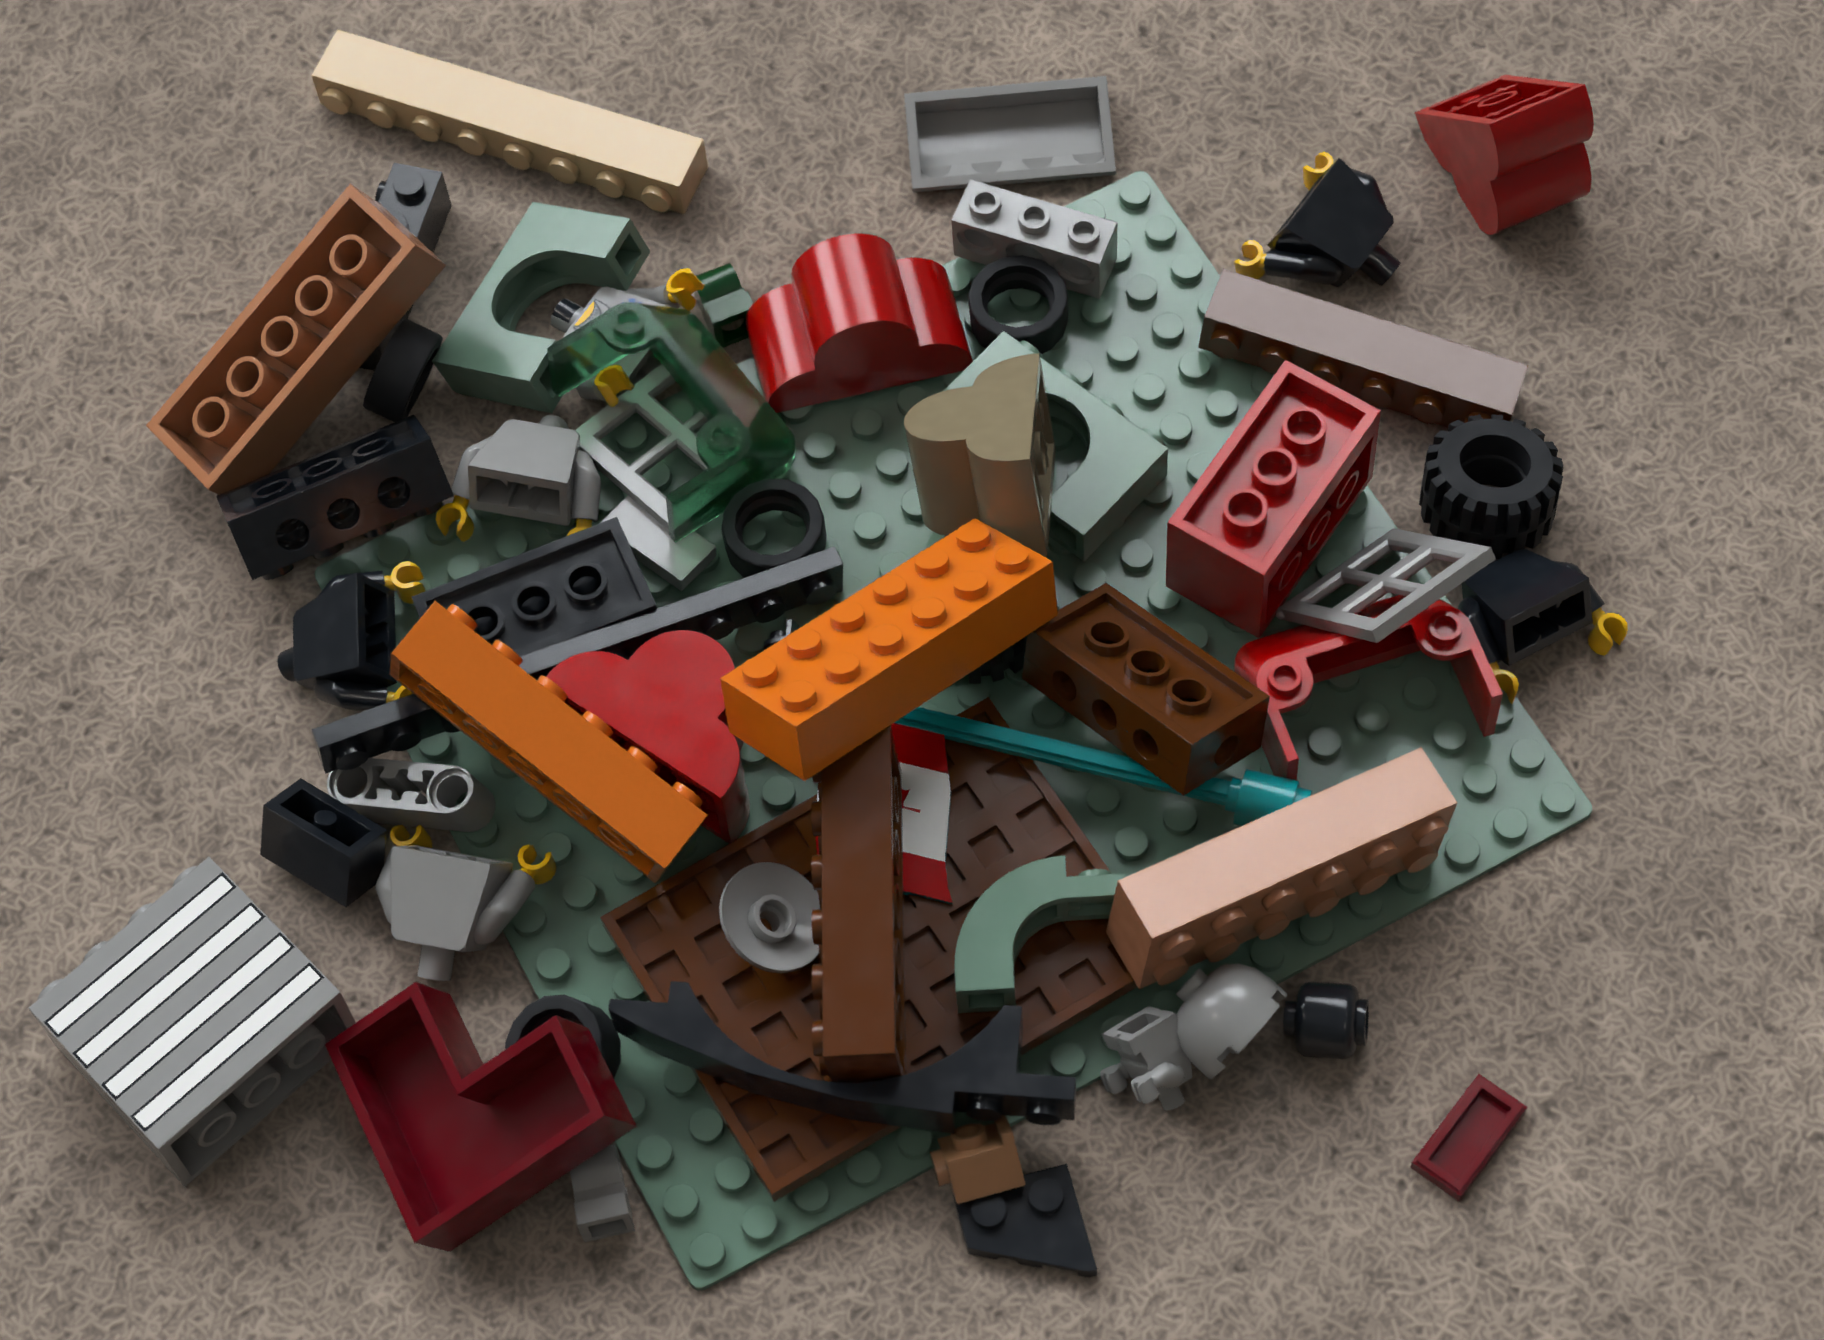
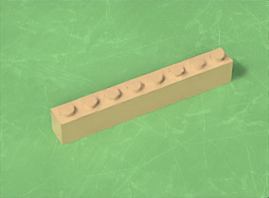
M338 29L311 75L320 103L336 114L344 115L350 112L367 117L372 123L382 128L396 126L413 131L419 138L428 142H436L438 139L458 145L463 151L474 156H481L485 153L504 159L509 165L520 170H526L531 167L550 173L556 180L566 184H572L577 181L596 187L601 193L612 198H619L623 195L642 201L647 207L658 212L672 210L685 214L708 168L704 139Z

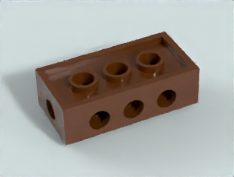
M1107 583L1057 610L1058 615L1027 635L1022 679L1183 796L1261 748L1270 696Z

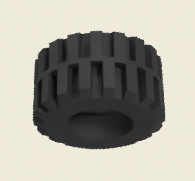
M1492 414L1491 419H1483L1481 415L1469 416L1466 423L1460 420L1450 423L1448 431L1440 430L1434 437L1433 445H1429L1419 505L1422 506L1421 517L1423 522L1430 523L1429 531L1433 536L1491 547L1496 559L1502 558L1503 553L1510 554L1516 550L1525 549V546L1533 549L1541 543L1542 535L1547 536L1552 528L1563 479L1562 458L1557 457L1558 449L1553 442H1544L1545 434L1537 428L1531 430L1526 428V422L1516 418L1513 422L1503 420L1504 415ZM1482 484L1494 485L1500 488L1489 487Z

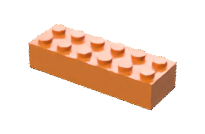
M974 518L721 677L720 682L729 732L795 776L806 781L1056 617L1058 611L1053 561Z
M434 601L392 651L390 676L656 884L708 816L700 809L703 804L700 797L682 783L676 782L673 786H670L654 772L658 768L657 764L641 750L631 746L626 751L609 738L613 731L598 716L590 711H586L581 716L564 702L568 695L555 682L543 675L536 680L520 668L519 665L523 662L522 658L508 645L499 640H495L492 645L474 631L478 626L477 623L462 609L453 604L446 609L437 601Z

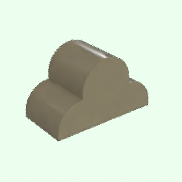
M1040 353L998 362L981 372L975 379L973 386L950 389L931 395L915 404L905 415L904 427L922 519L926 527L931 531L947 536L976 518L1042 556H1047L1056 445Z

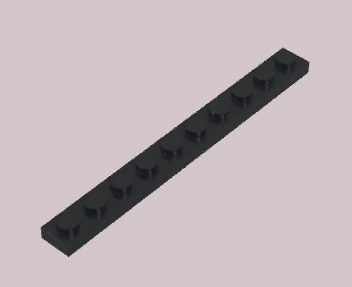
M834 546L520 656L523 662L519 667L538 680L541 675L547 676L555 666L565 659L584 652H609L629 660L634 652L646 641L657 635L677 630L695 631L715 640H720L731 634L734 629L754 622H771L783 615L785 611L805 604L818 605L830 600L836 593L843 591V562ZM415 694L312 729L318 756L325 774L338 769L351 770L364 764L368 758L391 750L405 751L411 749L421 740L445 731L448 733L460 731Z

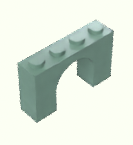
M532 202L433 358V364L452 390L461 395L552 413L577 371L556 340L515 332L520 317L537 298L554 288L567 284L582 283L600 287L608 286L617 290L627 291L651 251L630 218Z
M1003 331L944 391L973 386L975 379L981 372L998 362L1040 352L1029 342L1024 340L1019 342ZM1040 354L1051 422L1065 426L1073 431L1082 440L1088 451L1078 469L1052 494L1049 536L1085 562L1167 476L1168 448L1154 431L1148 428L1140 429L1124 417L1116 404L1105 398L1098 399L1083 388L1082 383L1074 374L1065 369L1059 371L1045 361Z

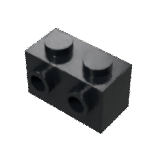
M301 778L263 805L261 856L344 907H348L376 885L385 860L387 830Z

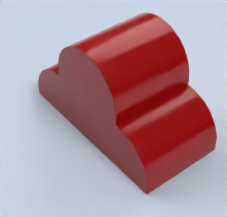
M1504 75L1414 112L1421 133L1439 164L1446 171L1452 173L1459 196L1479 228L1488 235H1494L1588 195L1592 182L1591 168L1584 142L1588 141L1593 134L1594 120L1585 84Z
M871 234L840 235L812 246L793 265L791 272L792 283L780 286L762 295L751 305L745 318L746 329L767 409L773 414L964 371L973 362L945 268L941 264L925 258L896 259L890 243L881 237Z
M670 631L646 641L634 652L629 660L609 652H584L565 659L548 673L546 677L555 682L568 695L564 701L581 716L586 711H590L602 719L613 731L609 738L626 751L633 746L649 756L658 766L654 773L670 786L680 782L697 794L703 801L700 809L708 815L701 826L729 844L738 839L748 821L750 799L740 756V750L744 742L729 732L720 678L734 670L735 667L729 653L719 642L695 631Z

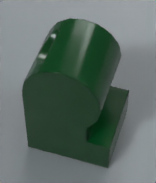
M728 263L697 275L696 277L705 287L703 290L695 291L694 295L717 350L749 338L745 318L753 301L748 291L745 292L744 288H742L733 266ZM744 318V322L737 329L731 331L722 330L721 326Z

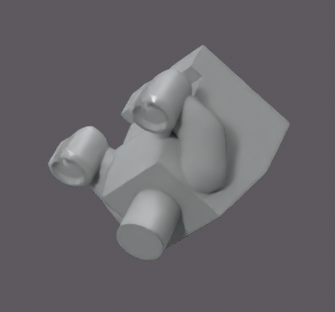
M1147 1006L1102 1033L1107 1047L1118 1051L1121 1056V1062L1106 1067L1100 1073L1107 1092L1112 1094L1122 1092L1128 1085L1126 1078L1131 1077V1086L1139 1102L1142 1101V1103L1148 1104L1159 1098L1163 1109L1166 1111L1178 1108L1185 1102L1179 1086L1193 1078L1191 1061L1180 1046L1177 1034L1178 1017L1175 1012Z

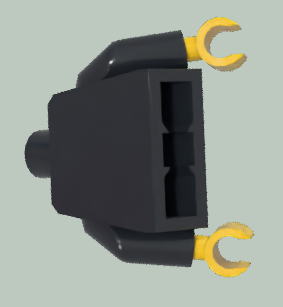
M1326 152L1315 156L1316 169L1311 168L1309 165L1303 167V182L1309 191L1267 244L1271 250L1264 254L1260 243L1248 240L1241 248L1243 256L1253 260L1242 261L1238 259L1234 261L1236 272L1251 278L1260 279L1266 273L1269 276L1325 285L1330 284L1335 287H1340L1358 269L1382 286L1401 263L1378 244L1393 225L1394 219L1387 210L1376 179L1369 174L1349 168L1340 158L1334 162L1332 156Z
M1519 549L1488 564L1461 583L1463 600L1460 602L1458 609L1469 618L1500 688L1507 693L1511 704H1513L1517 695L1518 679L1510 671L1500 669L1498 662L1503 661L1510 666L1590 624H1593L1594 627L1589 633L1588 644L1595 653L1602 656L1607 655L1612 648V638L1620 645L1627 635L1628 624L1626 620L1616 613H1605L1602 610L1601 606L1605 603L1591 585L1589 577L1584 575L1581 569L1572 563L1552 561L1527 549Z
M404 561L394 567L391 575L384 576L383 571L356 572L333 577L317 598L296 611L293 617V647L281 652L277 660L278 668L283 677L288 681H296L298 684L314 690L317 698L321 701L355 711H366L413 694L403 685L396 692L387 691V688L397 683V680L390 676L391 653L396 648L394 591H397L399 598L403 602L414 604L412 596L426 591L422 583L411 582L420 581L424 578L420 568L413 562Z

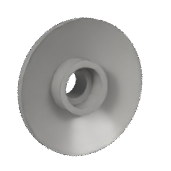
M761 862L741 869L728 881L720 899V922L728 942L745 961L764 971L788 973L805 967L819 954V945H814L812 937V910L820 909L819 894L803 875L781 864ZM760 918H764L770 923L772 931L762 924Z

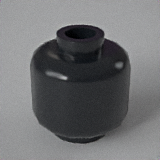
M1306 982L1298 990L1296 1001H1285L1283 1032L1284 1035L1295 1036L1296 1048L1302 1056L1349 1059L1357 1050V1045L1366 1046L1369 1025L1368 999L1359 998V993L1353 985L1346 983Z

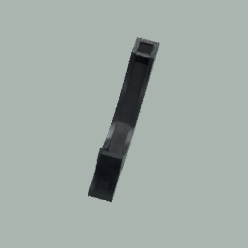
M671 981L668 1003L610 999L608 1010L615 1031L661 1056L751 1093L850 1120L955 1134L957 1112H966L970 1118L980 1121H996L1001 1119L1002 1115L1026 1117V1120L1033 1124L1045 1126L1057 1125L1061 1123V1120H1075L1076 1077L1019 1073L1023 1037L1022 1006L1004 1005L992 1021L970 1042L928 1067L885 1080L853 1083L815 1080L791 1074L749 1054L729 1039L714 1024L698 1002L688 982Z

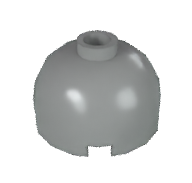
M1240 963L1221 965L1208 975L1201 969L1196 970L1176 993L1184 1001L1176 1014L1178 1017L1177 1034L1182 1051L1191 1063L1211 1080L1226 1067L1222 1063L1230 1052L1232 1054H1239L1280 1007L1278 1002L1285 999L1288 994L1271 978L1256 968Z

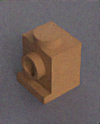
M1002 1115L1001 1119L993 1121L994 1123L989 1125L967 1124L955 1129V1134L938 1139L939 1150L930 1152L938 1185L949 1184L957 1204L1026 1185L1013 1131L1005 1115Z

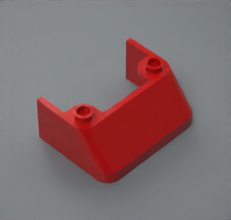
M1397 595L1372 603L1358 613V615L1375 619L1406 596ZM1439 599L1378 643L1301 625L1243 645L1236 654L1234 672L1270 696L1261 746L1273 775L1297 780L1299 757L1281 714L1304 705L1312 694L1313 684L1420 650L1432 659L1451 662L1483 737L1494 734L1503 693L1469 618L1459 609Z

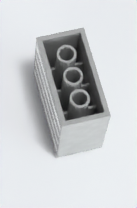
M210 857L206 858L198 866H192L184 870L176 878L171 889L154 903L140 907L131 916L128 925L109 941L100 942L92 947L78 967L65 978L57 979L48 984L39 994L37 1001L29 1007V1010L59 1051L184 1187L326 1065L331 1058L325 1044L356 1023L341 992Z

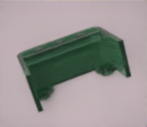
M625 302L612 307L547 348L552 390L559 398L628 354L640 353L650 348L709 420L702 425L696 437L697 453L708 469L666 495L669 536L677 543L722 514L732 497L748 484L764 479H776L788 471L795 461V437L789 427L692 312L682 308Z

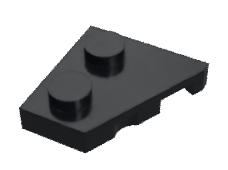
M1067 1164L1024 1174L1026 1184L1024 1186L957 1204L953 1195L968 1254L991 1259L1001 1257L1013 1259L1018 1264L1042 1268L1044 1265L1078 1272V1276L1088 1278L1097 1276V1267Z

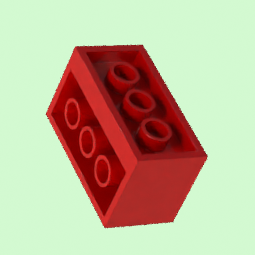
M1285 360L1167 522L1166 587L1255 637L1260 638L1275 617L1278 608L1287 600L1372 479L1381 410Z

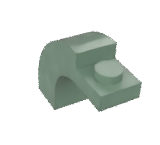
M1065 855L1048 857L1022 865L994 882L979 897L969 911L957 940L955 986L958 1013L1000 1011L1004 1005L1016 1006L1014 969L1018 954L1027 940L1040 929L1054 923L1074 920L1109 919L1117 882L1125 878V873L1112 874L1104 869H1090L1081 872L1078 876H1066Z

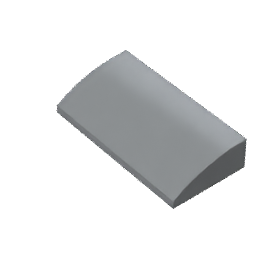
M1107 76L904 94L912 192L966 188L970 179L993 186L1116 175Z

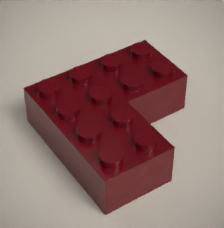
M414 982L325 1044L411 1237L416 1244L448 1252L452 1251L637 1127L589 1028L557 1015L483 1064L451 995L419 982Z

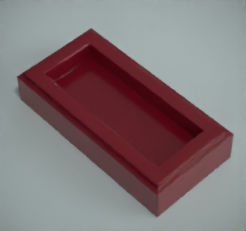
M1478 1074L1414 1158L1410 1168L1460 1202L1525 1115L1528 1107Z

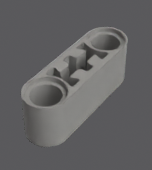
M368 758L364 764L351 770L338 769L329 772L327 778V790L331 797L375 823L411 827L422 825L423 828L474 832L486 826L495 812V798L491 791L466 769L459 766ZM367 783L365 789L356 796L360 787ZM421 790L427 795V798L420 793ZM396 791L402 796V798L396 795ZM467 792V796L464 799V801L459 805L455 806L457 799L462 794Z

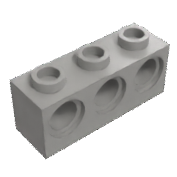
M971 179L951 220L954 256L988 265L1003 257L1019 255L1041 259L1058 271L1066 283V289L1099 299L1117 260V222Z

